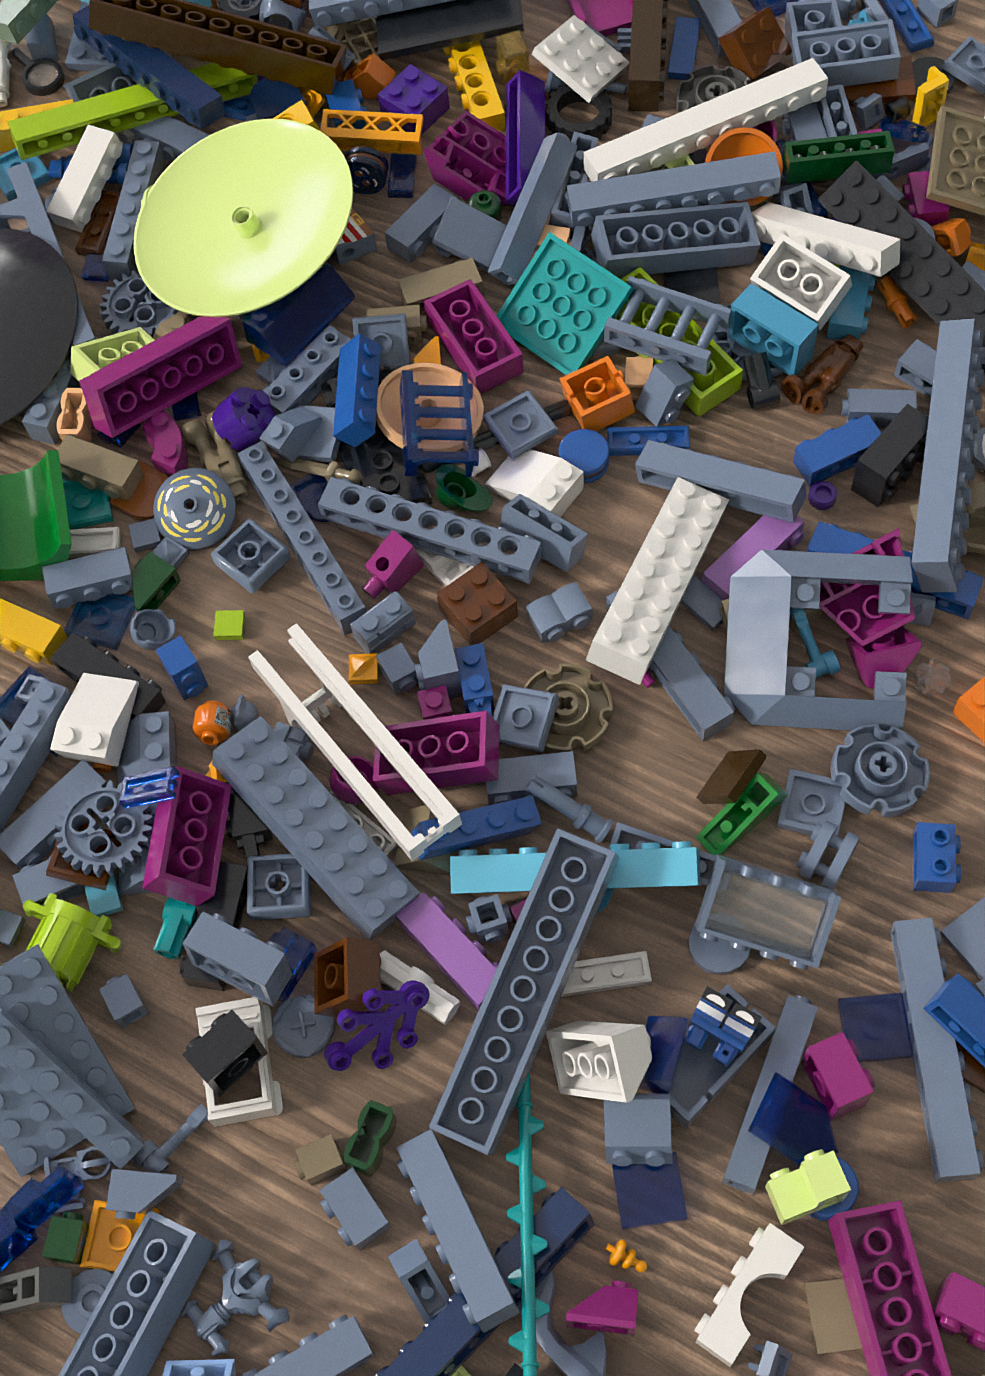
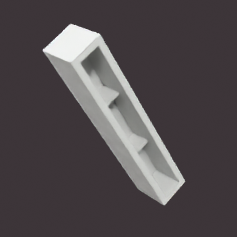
M770 202L751 213L759 241L774 245L783 233L826 261L879 277L899 265V238Z

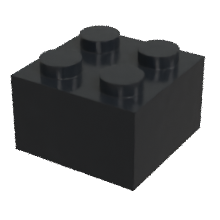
M233 1010L227 1014L219 1015L212 1022V1028L203 1036L199 1035L192 1039L186 1046V1051L182 1054L218 1097L222 1096L268 1053L259 1038Z

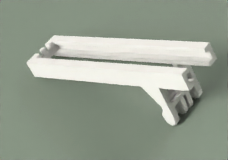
M296 623L287 630L292 637L288 642L319 678L322 686L320 690L301 702L258 650L248 657L251 665L279 699L289 724L292 727L303 729L411 861H414L425 852L424 849L447 832L451 833L461 826L460 815ZM329 698L338 708L342 706L434 814L440 826L437 829L434 826L430 828L426 837L421 833L413 837L318 723L321 719L315 708L325 718L330 715L327 706L324 704Z

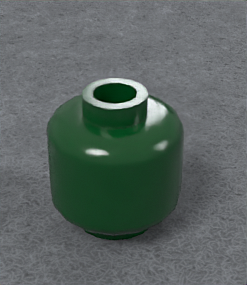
M481 190L470 197L468 201L469 206L498 221L501 220V201L497 194L492 191Z

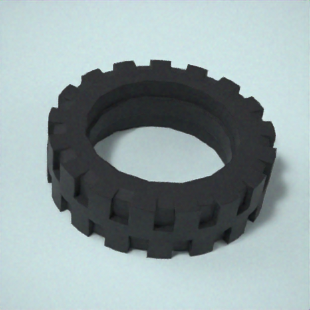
M568 85L557 87V91H553L549 95L550 100L547 99L546 122L549 131H552V135L558 132L566 135L571 141L575 131L596 137L599 140L602 134L608 132L609 126L612 124V103L609 94L606 95L605 89L589 103ZM585 102L598 109L599 114L591 121L585 123H571L564 120L559 115V112L569 104Z

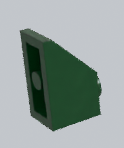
M149 552L144 558L140 559L132 571L134 603L137 612L144 609L157 610L181 582L176 568L152 552Z

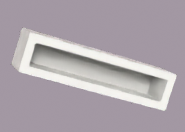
M91 125L87 126L46 211L56 225L82 233L85 225L90 221L91 212L96 202L100 200L101 191L106 181L111 177L112 168L122 153L123 145L114 132Z

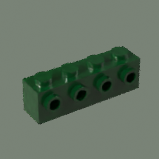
M890 131L785 142L783 169L786 183L836 179L856 160L871 175L890 173L895 151Z

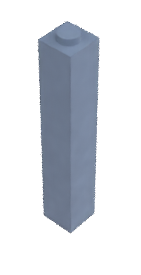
M557 132L544 138L488 269V274L507 286L517 283L527 268L578 147L564 134Z
M787 996L722 1180L723 1184L753 1195L818 1010V1007L812 1005V1001L805 997L794 996L793 998Z

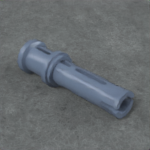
M536 774L530 780V785H527L525 789L526 792L531 793L572 820L574 828H581L595 837L594 841L600 843L612 827L613 820L610 818L604 819L592 811V806L589 804L580 805Z

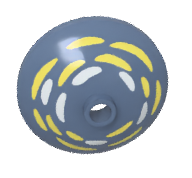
M202 468L184 469L170 476L159 488L153 506L154 520L158 530L164 537L172 539L187 550L206 549L220 542L230 531L236 516L234 494L225 480L216 473ZM189 501H194L195 503L192 509L186 508Z

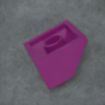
M903 626L863 647L852 637L845 638L859 679L868 688L874 689L876 671L904 673L922 647L921 641Z
M612 1281V1286H603L567 1312V1327L634 1336L638 1290L632 1289V1283Z

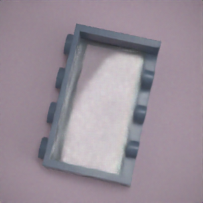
M716 853L715 864L694 926L697 931L701 932L700 936L704 939L718 942L719 938L731 941L730 946L742 951H748L749 947L760 950L761 956L775 961L778 960V957L789 959L790 965L803 970H808L809 966L818 968L841 896L835 890Z

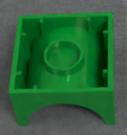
M47 450L43 459L29 469L13 474L0 475V581L44 580L42 567L68 561L72 545L58 450Z

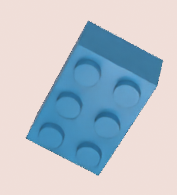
M751 283L731 304L728 338L754 354L766 352L770 364L788 375H797L813 357L819 324L809 316H804L794 310L788 303L781 302L771 296L766 290L758 288Z

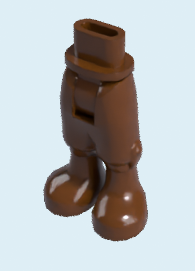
M847 334L843 339H838L834 344L825 349L813 363L807 366L801 378L791 374L782 381L781 388L786 397L795 405L802 401L803 409L810 414H821L828 405L827 395L840 387L841 381L853 363L859 358V352L864 347L863 343L850 334ZM820 382L816 389L809 390L814 383Z

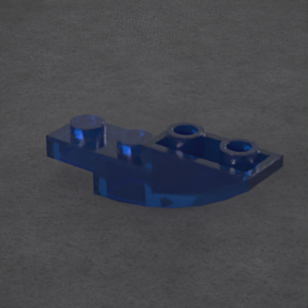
M59 1166L41 1182L31 1178L0 1210V1272L38 1240L35 1229L84 1188L81 1177Z

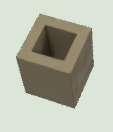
M332 1134L295 1150L298 1160L293 1161L297 1174L300 1180L306 1178L311 1186L347 1170Z

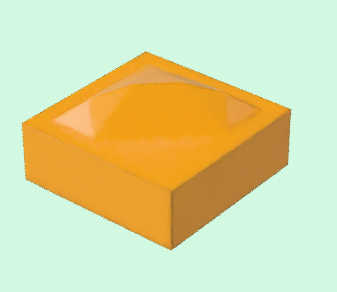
M377 653L349 655L350 685L378 683Z

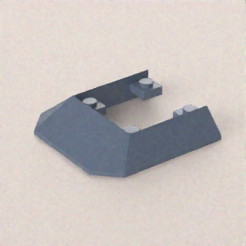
M761 549L730 577L724 695L731 700L733 705L751 725L851 731L863 725L878 724L882 731H889L891 726L902 730L907 704L905 702L907 673L876 671L874 700L815 697L816 668L787 666L790 609L819 610L821 582L879 585L878 613L910 614L911 584L913 583L910 557Z

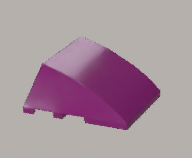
M465 111L424 150L432 178L469 201L474 193L488 190L498 195L501 206L510 205L506 203V136L473 114Z
M899 528L852 554L904 557ZM820 583L819 607L862 647L915 619L911 596L910 614L878 613L879 585Z

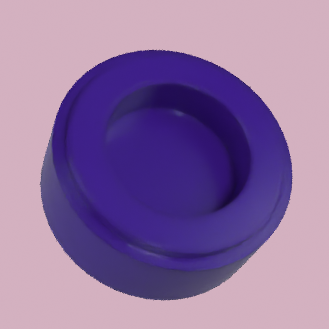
M826 481L814 483L808 495L811 506L818 510H827L834 506L837 498L835 486Z

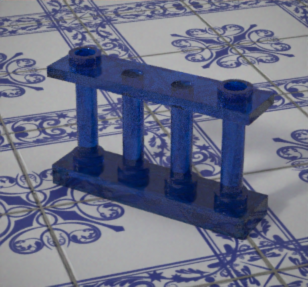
M402 370L399 391L405 476H416L418 465H422L423 462L465 463L466 477H472L473 467L478 466L479 451L474 449L470 410V400L473 398V384L468 383L467 372L461 373L459 386L418 385V382H413V371ZM418 396L459 397L460 408L420 407V404H415V399H418ZM420 418L461 419L462 430L421 429V426H416V420ZM421 440L463 441L464 452L423 451V448H418V443H421Z

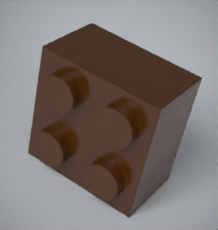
M770 7L751 14L718 38L731 65L744 72L750 80L758 77L792 52Z
M483 562L436 593L440 611L469 645L480 644L518 617L516 599Z
M346 937L314 953V1015L338 1017L339 1013L345 1009H351L354 1012L367 1010L362 1001L363 994L372 988L382 991L380 985L381 956L379 954V942ZM377 997L372 998L370 1002L375 1001Z

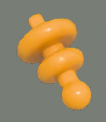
M620 1239L615 1246L607 1244L605 1249L611 1252L609 1257L610 1265L615 1266L621 1260L623 1269L633 1266L640 1273L646 1271V1262L635 1258L636 1251L634 1249L625 1251L627 1242L624 1239Z

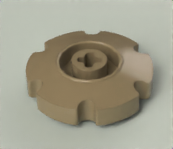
M560 664L559 670L556 672H550L547 668L540 670L523 687L555 693L560 697L544 751L548 753L570 752L574 747H581L584 751H587L598 744L606 735L608 721L604 719L612 716V698L604 681H592L591 670L574 664Z

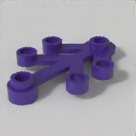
M411 980L404 983L397 991H379L372 988L367 990L362 997L363 1003L370 1011L354 1012L351 1009L341 1011L337 1017V1022L343 1031H353L358 1025L369 1026L347 1044L339 1041L333 1042L325 1049L324 1058L329 1067L337 1071L346 1070L351 1064L352 1056L378 1034L376 1049L373 1051L371 1058L377 1068L385 1069L389 1067L393 1062V1056L389 1049L395 1020L403 1014L402 1028L398 1030L396 1039L403 1048L413 1047L418 1040L414 1032L417 1012L427 1004L430 996L426 985L422 982ZM377 997L375 1001L370 1002L372 998ZM383 1004H394L388 1010L376 1011L379 1010L383 1006ZM352 1018L348 1023H344L346 1019ZM407 1035H410L408 1039L403 1040ZM386 1055L384 1059L379 1060L380 1057Z

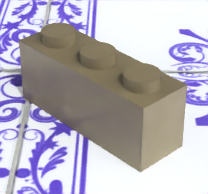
M473 257L398 279L400 296L404 306L419 305L421 315H426L425 300L469 279L472 280L484 297L482 279Z
M68 434L57 449L62 479L66 481H71L72 479L80 482L90 490L96 488L104 491L114 499L120 497L129 501L144 476L138 460Z

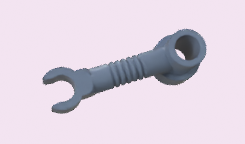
M200 1104L179 1130L160 1148L151 1139H148L132 1159L140 1167L144 1166L151 1173L163 1174L170 1166L166 1159L186 1138L208 1120V1110Z

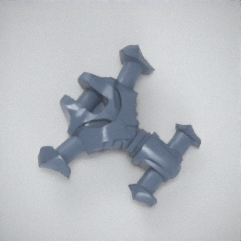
M220 1240L215 1253L210 1258L214 1261H220L225 1270V1273L221 1275L223 1280L221 1301L215 1305L211 1304L205 1313L199 1308L198 1299L187 1301L181 1313L182 1318L189 1316L192 1320L196 1335L200 1339L208 1341L215 1349L212 1352L214 1357L229 1352L231 1341H226L219 1331L229 1324V1318L234 1313H247L248 1315L252 1314L254 1317L261 1314L269 1321L267 1324L269 1333L280 1324L289 1322L290 1319L287 1308L276 1309L268 1303L271 1298L270 1292L273 1283L271 1274L261 1275L258 1271L261 1262L257 1258L244 1263H236L231 1254L234 1252L235 1245L229 1240Z

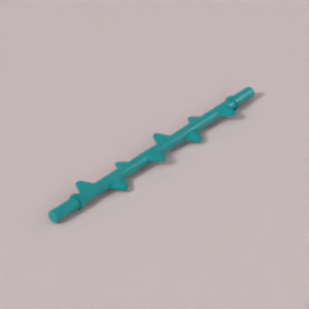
M530 1073L526 1078L516 1103V1109H518L519 1146L506 1154V1161L519 1166L520 1204L507 1210V1218L520 1225L521 1267L508 1275V1283L522 1289V1330L509 1337V1345L523 1353V1363H521L523 1376H537L539 1363L537 1362L536 1320L549 1313V1305L535 1297L534 1256L548 1248V1242L534 1234L533 1195L546 1188V1181L532 1174V1135L544 1128V1121L531 1116L533 1103L531 1102Z

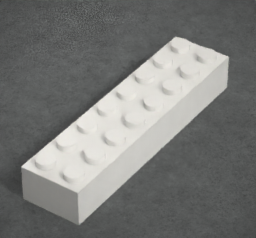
M677 477L592 641L586 661L638 685L641 684L723 517L729 499Z

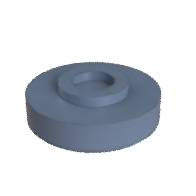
M90 1269L78 1274L71 1280L72 1303L62 1305V1313L66 1323L74 1331L82 1333L112 1278V1273L102 1269Z

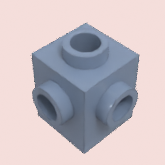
M498 894L483 896L474 902L468 903L471 916L465 917L470 934L477 933L480 943L484 941L487 943L497 942L503 939L505 934L509 933L507 923L512 922V918L507 904L501 905Z

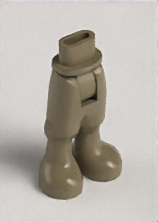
M213 412L206 416L205 424L217 445V450L211 447L202 422L191 420L184 423L180 428V433L187 443L194 445L200 452V464L206 470L216 473L225 480L234 494L235 501L248 496V491L245 487L247 482L243 477L237 450L230 446L232 443L227 438L222 440L217 434L212 421Z

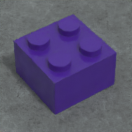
M411 64L378 93L380 112L423 115L422 134L450 109L448 87ZM407 122L401 128L406 132H415L416 123Z

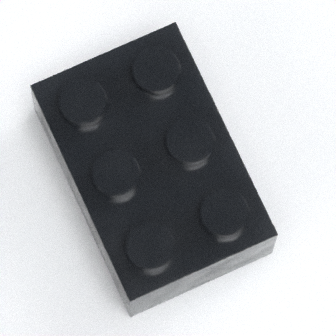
M907 404L858 459L851 490L876 507H879L885 499L890 501L898 489L897 485L901 481L906 482L914 471L913 467L917 462L921 464L924 461L929 417Z

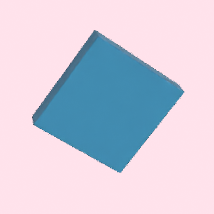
M16 148L0 156V189L8 201L17 197L7 171L10 167L26 162L36 187L53 179L49 177V170L39 156L21 161Z

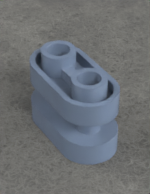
M826 820L824 825L819 823L816 825L810 837L814 844L809 852L803 851L796 867L801 869L799 875L808 880H811L814 873L824 877L821 886L834 890L860 837L848 832L845 839L834 835L838 826ZM828 846L838 850L830 867L820 862Z

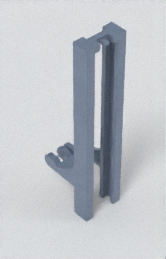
M27 163L8 168L7 171L18 198L0 204V228L11 229L7 221L9 219H26L29 228L21 231L31 233L43 239L65 260ZM79 295L77 328L73 339L74 346L96 340Z

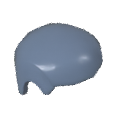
M144 609L137 612L130 622L131 637L139 647L156 651L157 648L172 640L176 633V622L173 618H167L161 609Z

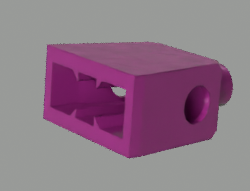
M392 530L366 563L365 568L371 578L361 589L372 599H375L383 589L390 594L394 591L398 592L424 566L414 546Z

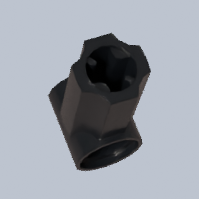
M761 352L743 357V365L748 381L747 398L752 410L780 403L779 387L772 378L767 353Z

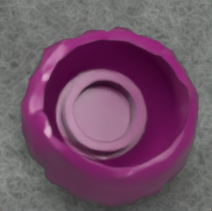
M362 756L347 757L371 787L377 791L379 787L373 782L374 764ZM333 766L329 782L334 796L346 804L357 805L363 803Z

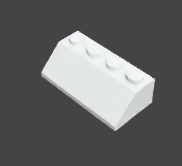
M575 1021L546 1031L560 1094L625 1103L633 1100L652 1060L650 1050L651 1039L645 1025Z

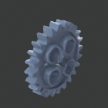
M135 270L131 271L130 277L123 273V280L120 282L114 279L115 287L107 286L108 294L101 296L103 303L100 304L102 310L100 314L107 330H111L112 335L141 327L147 334L153 337L159 324L178 313L179 310L168 306L157 298L146 286L140 274H136Z
M109 780L106 788H103L100 782L96 781L95 790L92 791L85 785V794L81 795L76 791L73 792L76 800L74 802L65 800L64 803L68 810L58 811L63 821L54 822L55 827L60 831L54 834V838L57 842H60L56 847L60 853H64L62 857L67 863L71 862L74 870L82 867L85 875H88L93 869L98 878L102 875L103 870H106L109 876L112 877L116 867L124 873V864L129 862L135 866L136 862L133 857L135 855L144 857L145 854L141 847L150 846V840L146 836L152 835L153 828L149 825L154 823V818L152 815H148L152 810L149 804H145L146 800L142 794L137 796L138 793L134 787L127 790L123 782L115 788L112 780ZM114 805L110 811L102 812L105 806ZM89 810H93L103 824L110 829L114 837L121 843L120 847H116L107 834L99 828L96 821L88 814ZM89 823L86 830L78 832V828L81 825ZM128 825L132 826L129 832L124 834L120 833V830L123 827ZM100 845H107L103 852L95 853Z

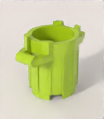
M49 893L43 906L35 903L33 900H26L23 903L26 915L34 916L41 920L26 950L39 944L61 983L67 984V991L72 992L74 987L79 984L98 945L110 949L113 953H118L121 950L120 939L109 935L113 926L110 918L104 915L100 918L77 905L56 899L58 895Z

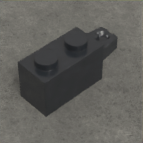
M231 787L228 806L230 820L226 821L228 838L235 840L238 849H245L246 859L250 856H260L259 845L265 844V841L273 840L272 831L234 788Z

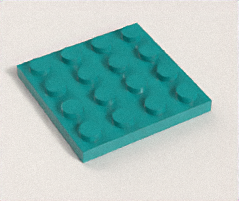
M549 232L496 316L512 338L565 375H568L586 365L604 337L606 321L609 317L616 319L634 291V288Z

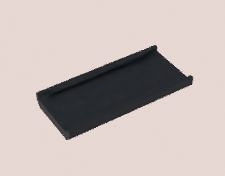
M454 0L376 16L377 54L381 60L525 31L521 0Z
M385 365L379 367L378 388L385 377L392 372L390 367ZM338 377L326 380L321 385L326 406L330 408H335ZM377 421L375 434L358 446L353 447L341 441L339 450L345 469L350 471L357 469L361 473L362 478L357 485L374 487L388 495H400L414 503L428 502L429 505L433 504L418 454L404 450L391 442L381 431ZM376 510L374 513H380L384 510Z

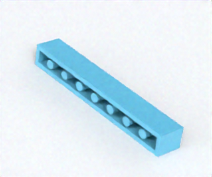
M691 841L672 842L673 848H660V843H641V849L629 850V844H611L610 849L617 853L619 860L607 889L701 886L699 848L691 847ZM537 847L519 848V854H507V849H489V855H477V850H459V856H450L451 894L530 891L546 853H538Z

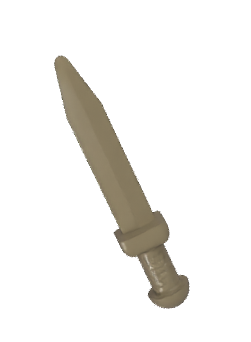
M282 457L273 458L275 463L285 468L323 476L328 482L331 477L337 479L345 478L357 485L362 478L359 470L341 469L336 461H331L329 465L298 458H296L294 463Z

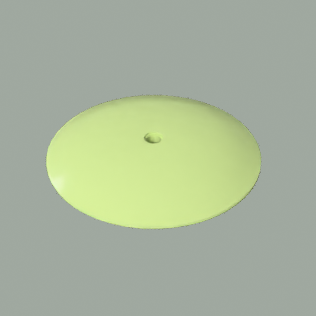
M260 119L243 122L224 128L200 140L178 156L165 169L147 195V206L145 200L142 204L134 232V256L140 276L151 292L163 303L181 312L196 316L227 317L240 315L270 305L287 296L304 284L322 267L340 242L348 224L353 204V181L350 168L343 153L321 131L309 125L286 119Z

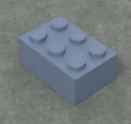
M202 912L182 943L194 966L271 1006L275 1005L293 975L288 963L289 961L284 953L285 950L280 945L272 941H268L266 944L258 940L257 935L251 930L241 927L239 930L231 926L229 920L217 913L211 916Z

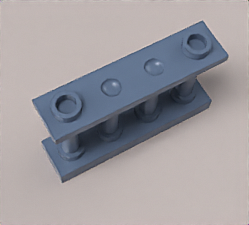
M629 276L628 285L634 288L630 296L631 299L620 320L609 317L604 325V342L663 362L673 358L682 368L706 376L711 360V351L706 349L717 327L728 330L731 309L721 304H714L650 283L645 279ZM641 301L656 306L644 329L630 324ZM666 310L681 314L671 337L655 333ZM692 318L707 323L696 346L681 341Z

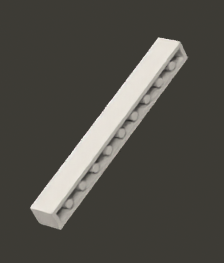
M811 58L584 152V171L591 181L640 174L653 168H658L672 160L706 148L729 130L742 127L753 128L783 114L795 111L807 104L821 100L826 97L828 77L816 61Z

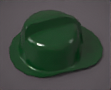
M450 464L442 465L437 469L435 475L438 484L436 494L440 503L446 508L459 512L467 510L482 512L492 507L493 498L489 491L473 479L464 469Z

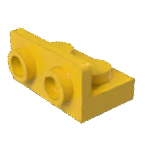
M935 66L929 68L927 82L918 87L912 126L917 131L937 121L939 109L942 105L945 106L949 79Z

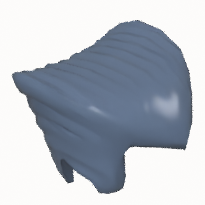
M262 0L259 21L299 32L306 19V11L304 9L288 5L281 0Z

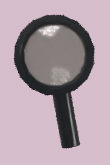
M16 47L12 50V56L25 67L22 72V81L29 93L36 96H47L57 92L62 87L65 81L64 73L58 62L48 58L32 61L19 48Z

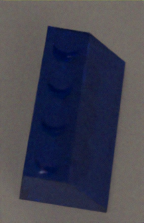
M325 262L299 288L270 305L251 311L242 320L247 342L287 366L355 299V294L333 266Z

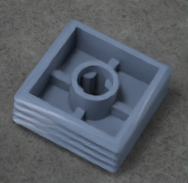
M251 518L247 519L211 553L215 565L251 594L256 592L290 559L288 548Z
M292 854L248 857L247 913L251 920L309 917L311 915V876ZM278 882H283L285 887L280 891H275L274 888L278 886Z

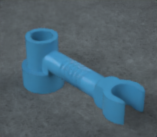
M790 609V615L803 639L811 660L805 666L816 668V678L827 673L832 675L841 671L833 650L820 653L804 609Z

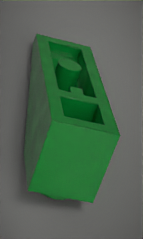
M757 772L737 802L728 803L696 838L711 854L723 855L768 817L788 794L768 774Z

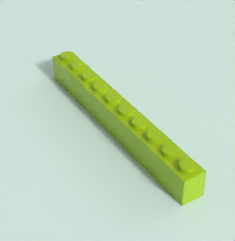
M215 63L189 69L191 73L220 93L223 102L250 94L253 86L257 83V75H248L234 68H223ZM137 84L7 122L14 145L22 161L79 144L88 125L118 133L164 116L173 117L180 115V113L173 111L167 103L156 98L146 87Z

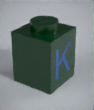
M64 1212L63 1217H51L42 1257L55 1262L74 1265L81 1264L89 1224L82 1221L83 1215Z

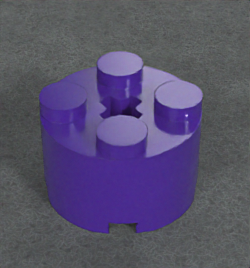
M240 387L217 406L216 411L213 412L212 421L217 434L222 440L227 438L232 443L230 445L232 448L243 451L261 441L259 438L275 416L274 410L269 403L270 398L266 392L262 390L256 391L248 387Z

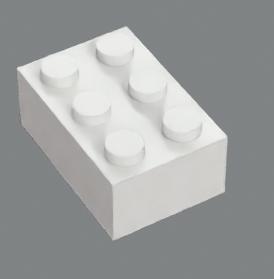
M783 233L750 278L753 285L766 290L771 296L781 302L788 303L794 310L804 316L812 318L819 324V330L823 328L852 287L849 274Z

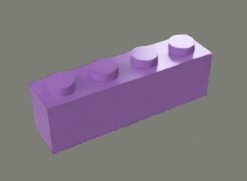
M765 515L762 516L703 572L702 582L722 600L729 599L730 577L761 549L786 551L790 546H797L804 536L802 532L805 521L798 515L794 523Z
M423 892L396 915L398 923L479 1011L499 964L497 962L491 964L485 957L487 952L477 940L471 942L464 935L466 929L456 918L450 920L444 913L446 908L437 897L430 898Z

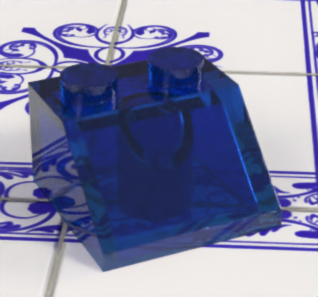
M648 1016L645 1028L651 1039L650 1050L652 1060L638 1089L655 1094H670L686 1033L688 1018Z

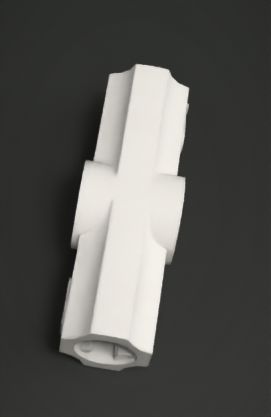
M385 950L380 953L381 983L397 991L407 981L415 980L422 982L428 988L430 996L427 1004L421 1009L444 1025L452 1020L461 1004L456 997L434 984V980L419 968L414 966L410 968Z

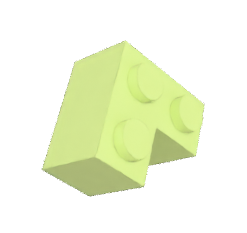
M823 1149L814 1151L804 1156L805 1161L801 1162L799 1169L790 1172L789 1168H783L770 1175L772 1180L767 1181L765 1188L781 1225L844 1201L851 1189L834 1150L826 1154Z

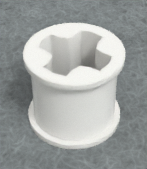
M479 449L478 452L469 457H464L465 465L473 477L481 471L491 468L490 460L483 449Z

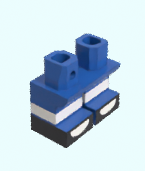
M707 986L688 1023L690 1028L685 1043L700 1051L707 1037L715 1040L719 1045L712 1058L727 1067L736 1054L740 1055L762 1017L735 1003L723 1027L720 1029L719 1026L733 1000Z

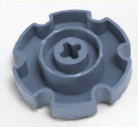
M878 724L863 725L847 733L843 741L845 745L838 744L831 760L832 781L842 784L843 788L840 792L842 799L857 811L867 815L870 814L871 810H878L882 817H894L912 809L918 800L915 795H923L930 778L928 759L921 758L917 754L920 748L918 742L906 732L893 726L890 727L889 731H882Z

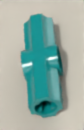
M168 897L162 914L164 922L153 949L156 954L164 958L180 960L184 949L182 943L197 920L195 905Z

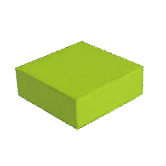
M219 610L215 612V640L244 639V610Z

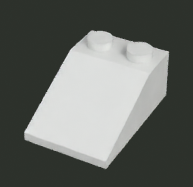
M530 449L514 459L508 456L485 483V487L509 502L518 494H522L561 517L584 489V471L560 457Z
M83 673L57 721L50 749L64 758L83 759L87 762L118 766L139 682Z

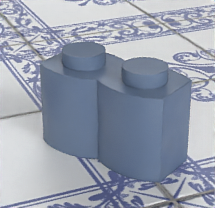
M577 582L563 586L551 595L543 596L526 606L527 617L542 643L547 641L555 642L561 639L568 630L582 629L593 618V610Z

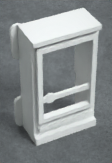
M255 997L196 1008L199 1035L203 1036L212 1028V1022L219 1015L227 1014L233 1010L250 1029H254L255 1035L268 1052L258 1062L262 1097L218 1105L217 1094L203 1080V1085L206 1089L208 1121L214 1127L274 1115L278 1116L283 1112L281 1087L272 1078L268 1038L273 1035L271 1010L268 1005H263Z

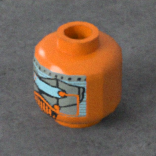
M214 700L205 702L195 710L192 727L193 734L202 743L211 746L227 740L230 736L232 713L222 702Z

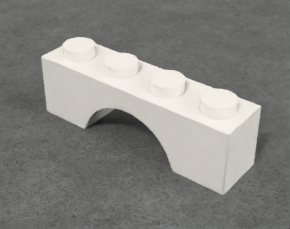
M769 1223L765 1231L760 1227L757 1229L749 1242V1245L754 1248L747 1259L741 1255L731 1271L736 1276L731 1286L728 1288L723 1284L712 1301L718 1305L711 1317L705 1313L694 1330L699 1334L695 1343L729 1367L733 1364L751 1335L743 1323L740 1312V1303L744 1290L751 1283L762 1278L784 1280L804 1249L803 1245L771 1223Z

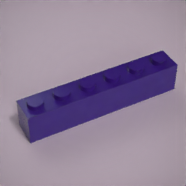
M519 70L506 84V203L512 206H516L542 142L546 138L545 81L522 70Z

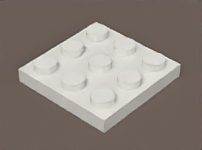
M575 15L539 43L532 52L536 59L588 103L620 76L630 64L620 52L616 51Z

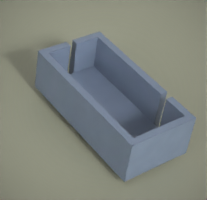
M728 984L719 993L733 1000L719 1026L720 1029L723 1027L735 1003L747 1009L749 1005ZM755 1008L751 1011L761 1016L762 1019L740 1055L736 1054L727 1067L712 1058L719 1045L715 1040L707 1037L700 1051L685 1043L690 1028L688 1025L648 1066L640 1086L649 1094H670L671 1115L686 1129L707 1108L708 1102L711 1104L773 1037L776 1027Z

